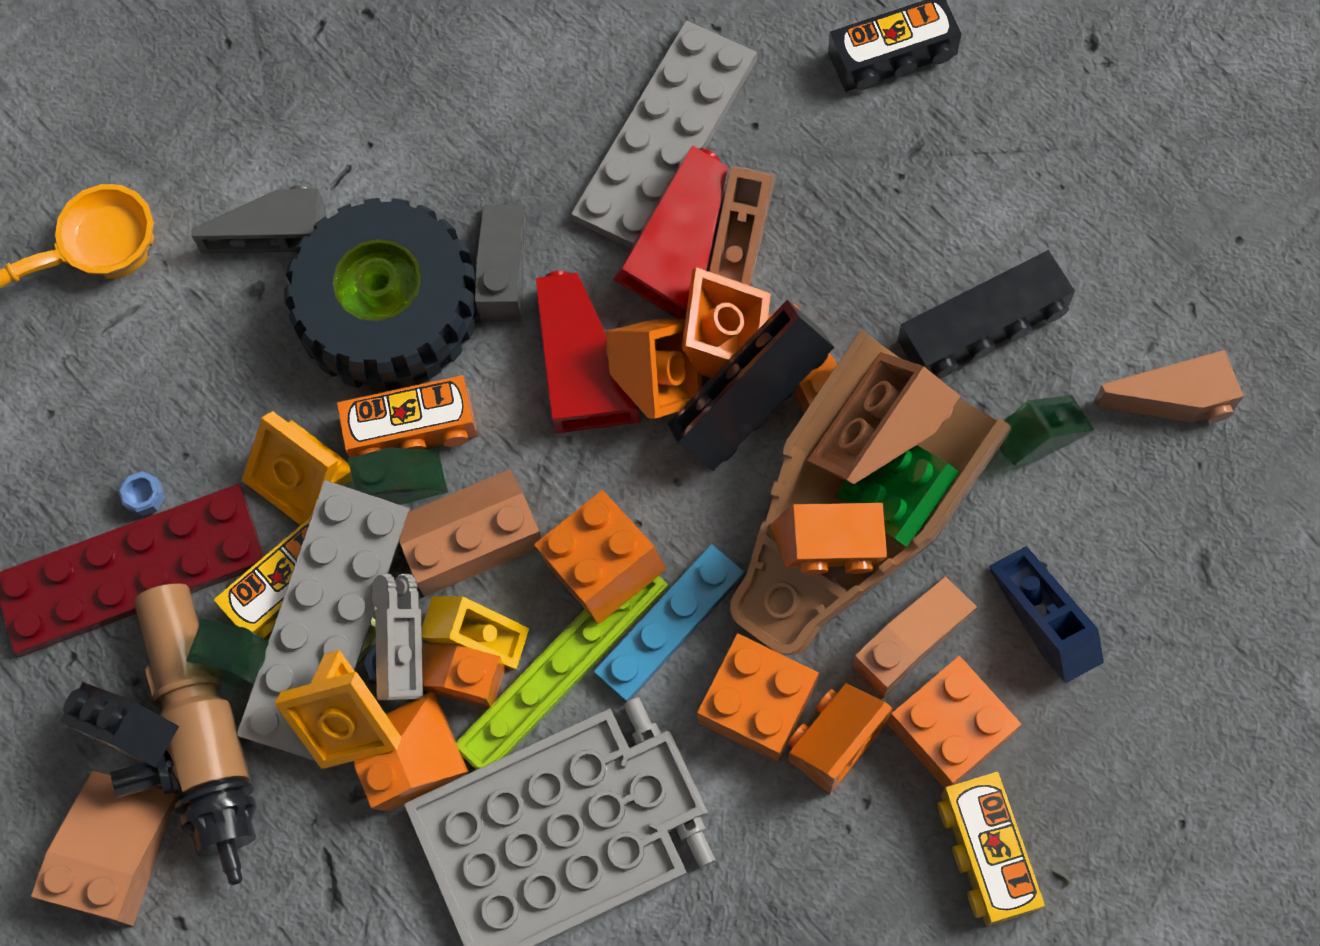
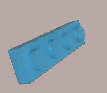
M711 544L596 668L594 675L625 703L633 699L744 577V571Z

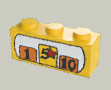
M312 516L214 599L256 648L262 643L266 644L269 642Z
M994 772L945 787L941 794L943 801L937 802V806L944 827L946 829L952 827L958 845L952 847L957 867L960 873H968L973 890L968 891L967 894L974 916L976 918L983 917L985 926L988 927L1037 912L1045 907L999 773Z

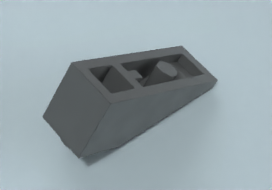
M303 185L293 186L290 189H277L192 228L191 236L202 254L297 252L295 248L303 236L309 237L315 230L313 225L325 217L326 206L318 189H312Z
M524 204L483 205L476 261L475 303L481 322L522 321Z

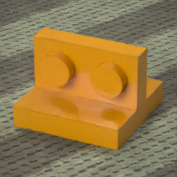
M272 411L261 417L241 481L299 525H302L313 515L324 480L344 486L352 481L356 468L294 421L287 422Z
M340 650L324 654L310 684L281 691L275 702V706L321 769L396 751L402 739L363 680L353 670Z

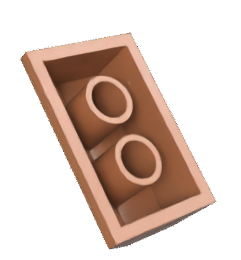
M509 469L409 511L399 542L412 574L417 581V585L423 596L426 597L536 550L534 544L542 537L524 494L512 470Z

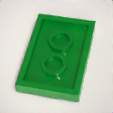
M916 445L855 484L843 480L841 488L835 497L845 504L883 503L885 532L908 547L960 472L947 462Z

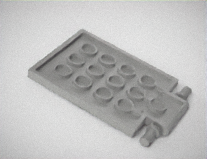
M639 697L631 699L623 705L636 731L632 735L637 745L631 748L628 747L610 708L404 804L464 946H539L686 876L687 872L669 835L674 830H677L682 842L687 841L700 869L716 861L703 834L706 831V827L701 817L708 815L709 812L671 732L661 733L657 723H651Z

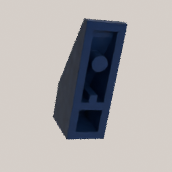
M1027 546L989 566L991 574L1038 650L1065 684L1104 663L1099 629Z

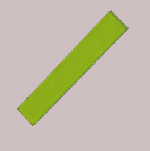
M660 576L656 577L599 625L584 609L456 742L461 756L476 770L508 756L669 588L668 584Z

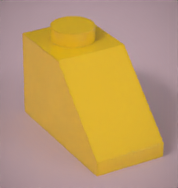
M432 596L421 628L422 640L431 644H457L501 657L505 668L512 670L517 669L529 631L528 627L463 596Z

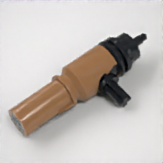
M185 584L157 586L140 593L134 599V606L149 661L145 671L153 704L156 707H160V716L178 725L179 728L156 768L146 763H141L110 772L116 798L160 786L163 787L164 794L180 790L182 797L176 802L174 810L178 814H183L179 819L181 829L193 838L198 856L219 855L228 883L236 885L243 880L241 874L242 866L237 849L250 844L256 839L252 818L257 805L255 798L249 796L252 794L254 787L249 783L250 777L240 739L237 736V728L231 705L227 700L218 697L217 694L221 688L220 679L212 675L190 588Z

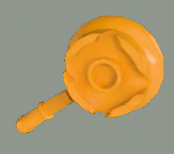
M100 184L82 190L66 203L57 218L56 243L54 244L56 249L23 258L13 264L7 263L6 267L0 269V289L14 281H20V278L61 265L63 262L93 276L102 275L105 279H118L132 274L146 262L149 257L147 251L150 248V244L153 246L154 221L149 205L136 191L122 185Z

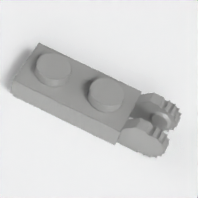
M380 573L372 582V602L377 608L375 610L377 700L421 699V696H423L422 629L417 581L413 575L409 574L398 575L394 580L391 574Z

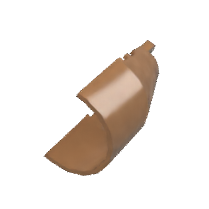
M863 330L859 331L786 440L782 453L785 457L778 481H774L770 493L773 498L766 521H762L747 574L730 601V612L737 624L772 650L784 655H796L803 652L821 627H824L934 543L1012 429L1002 419L998 418L996 420L959 398L953 406L950 418L939 427L935 434L917 445L947 462L960 473L908 547L885 532L887 558L874 565L871 572L850 574L845 573V566L828 567V572L806 575L801 574L800 567L786 568L773 536L771 523L793 504H845L835 497L841 488L843 479L814 466L807 460L880 352L899 358Z

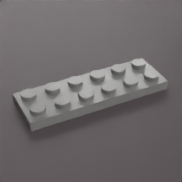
M686 20L571 213L572 221L631 249L683 156L692 145L698 149L707 148L755 65L757 52Z
M324 480L237 736L315 761L275 706V702L281 691L310 684L326 653L340 650L355 671L376 610V606L372 602V582L380 573L388 574L410 508Z

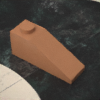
M738 166L730 168L709 272L748 286L751 285L769 212L776 174Z
M1222 350L1102 384L1094 400L1097 407L1192 423L1208 419L1209 423H1215L1234 414L1233 411L1244 396L1226 351Z
M945 576L871 639L855 655L852 668L884 699L976 610L977 606Z

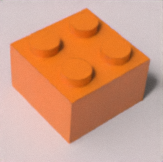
M603 490L598 492L534 544L548 568L598 625L666 570L655 546Z
M737 633L697 712L698 724L778 763L817 685L819 672Z
M960 656L893 711L888 721L890 728L944 789L945 787L958 784L1008 741L1021 726L1017 718Z

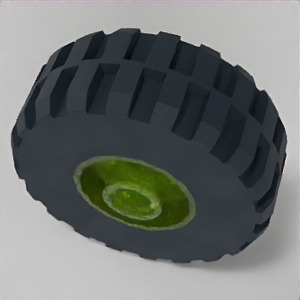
M380 198L365 199L364 204L352 207L350 203L338 208V213L329 219L326 216L313 225L315 229L309 237L303 236L295 249L298 256L297 259L289 261L286 277L290 284H287L284 288L285 303L290 311L288 317L311 359H316L320 368L331 377L340 375L344 384L359 388L364 383L368 384L372 391H387L388 386L400 385L401 388L415 386V380L424 376L431 379L441 373V365L447 360L454 362L462 353L460 345L462 340L467 341L471 339L476 327L473 317L478 314L475 303L476 274L469 251L464 241L458 239L455 228L446 219L437 221L435 211L428 207L418 205L417 208L410 206L408 200L392 198L391 202H381Z

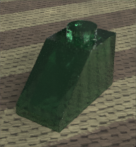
M1073 395L1028 400L1003 420L1012 429L999 449L1007 459L1011 460L1014 466L1032 463L1088 435L1094 428Z
M389 447L348 458L356 491L398 505L449 492L440 454L437 450Z
M202 618L186 661L210 675L216 676L226 684L241 689L254 685L258 671L264 664L269 642L247 628Z

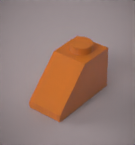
M422 643L423 691H433L437 695L487 709L491 707L496 701L506 669L500 656L457 644Z

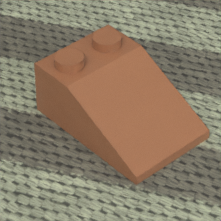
M880 352L807 461L820 469L855 484L935 434L939 427L950 418L953 406L960 398V395L924 366Z
M92 771L46 852L31 897L134 926L178 794L174 792L164 794L163 789L152 788L116 798L111 775Z

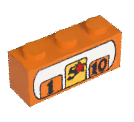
M463 375L337 402L345 450L353 464L373 465L382 462L386 456L400 453L404 456H414L425 452L427 447L441 444L447 447H455L467 443L469 438L478 437L469 391Z

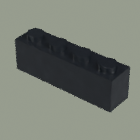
M1047 250L902 323L898 342L910 362L924 366L940 379L954 372L959 366L958 363L970 357L973 360L985 357L995 349L996 344L1007 338L1010 341H1016L1027 335L1032 330L1033 325L1043 320H1046L1047 323L1058 320L1069 311L1068 307L1075 290L1050 251Z
M786 300L667 423L677 443L714 471L722 462L729 460L735 454L738 446L752 431H756L764 425L768 415L782 401L789 399L795 393L798 384L812 370L819 368L835 347L821 328L791 302Z

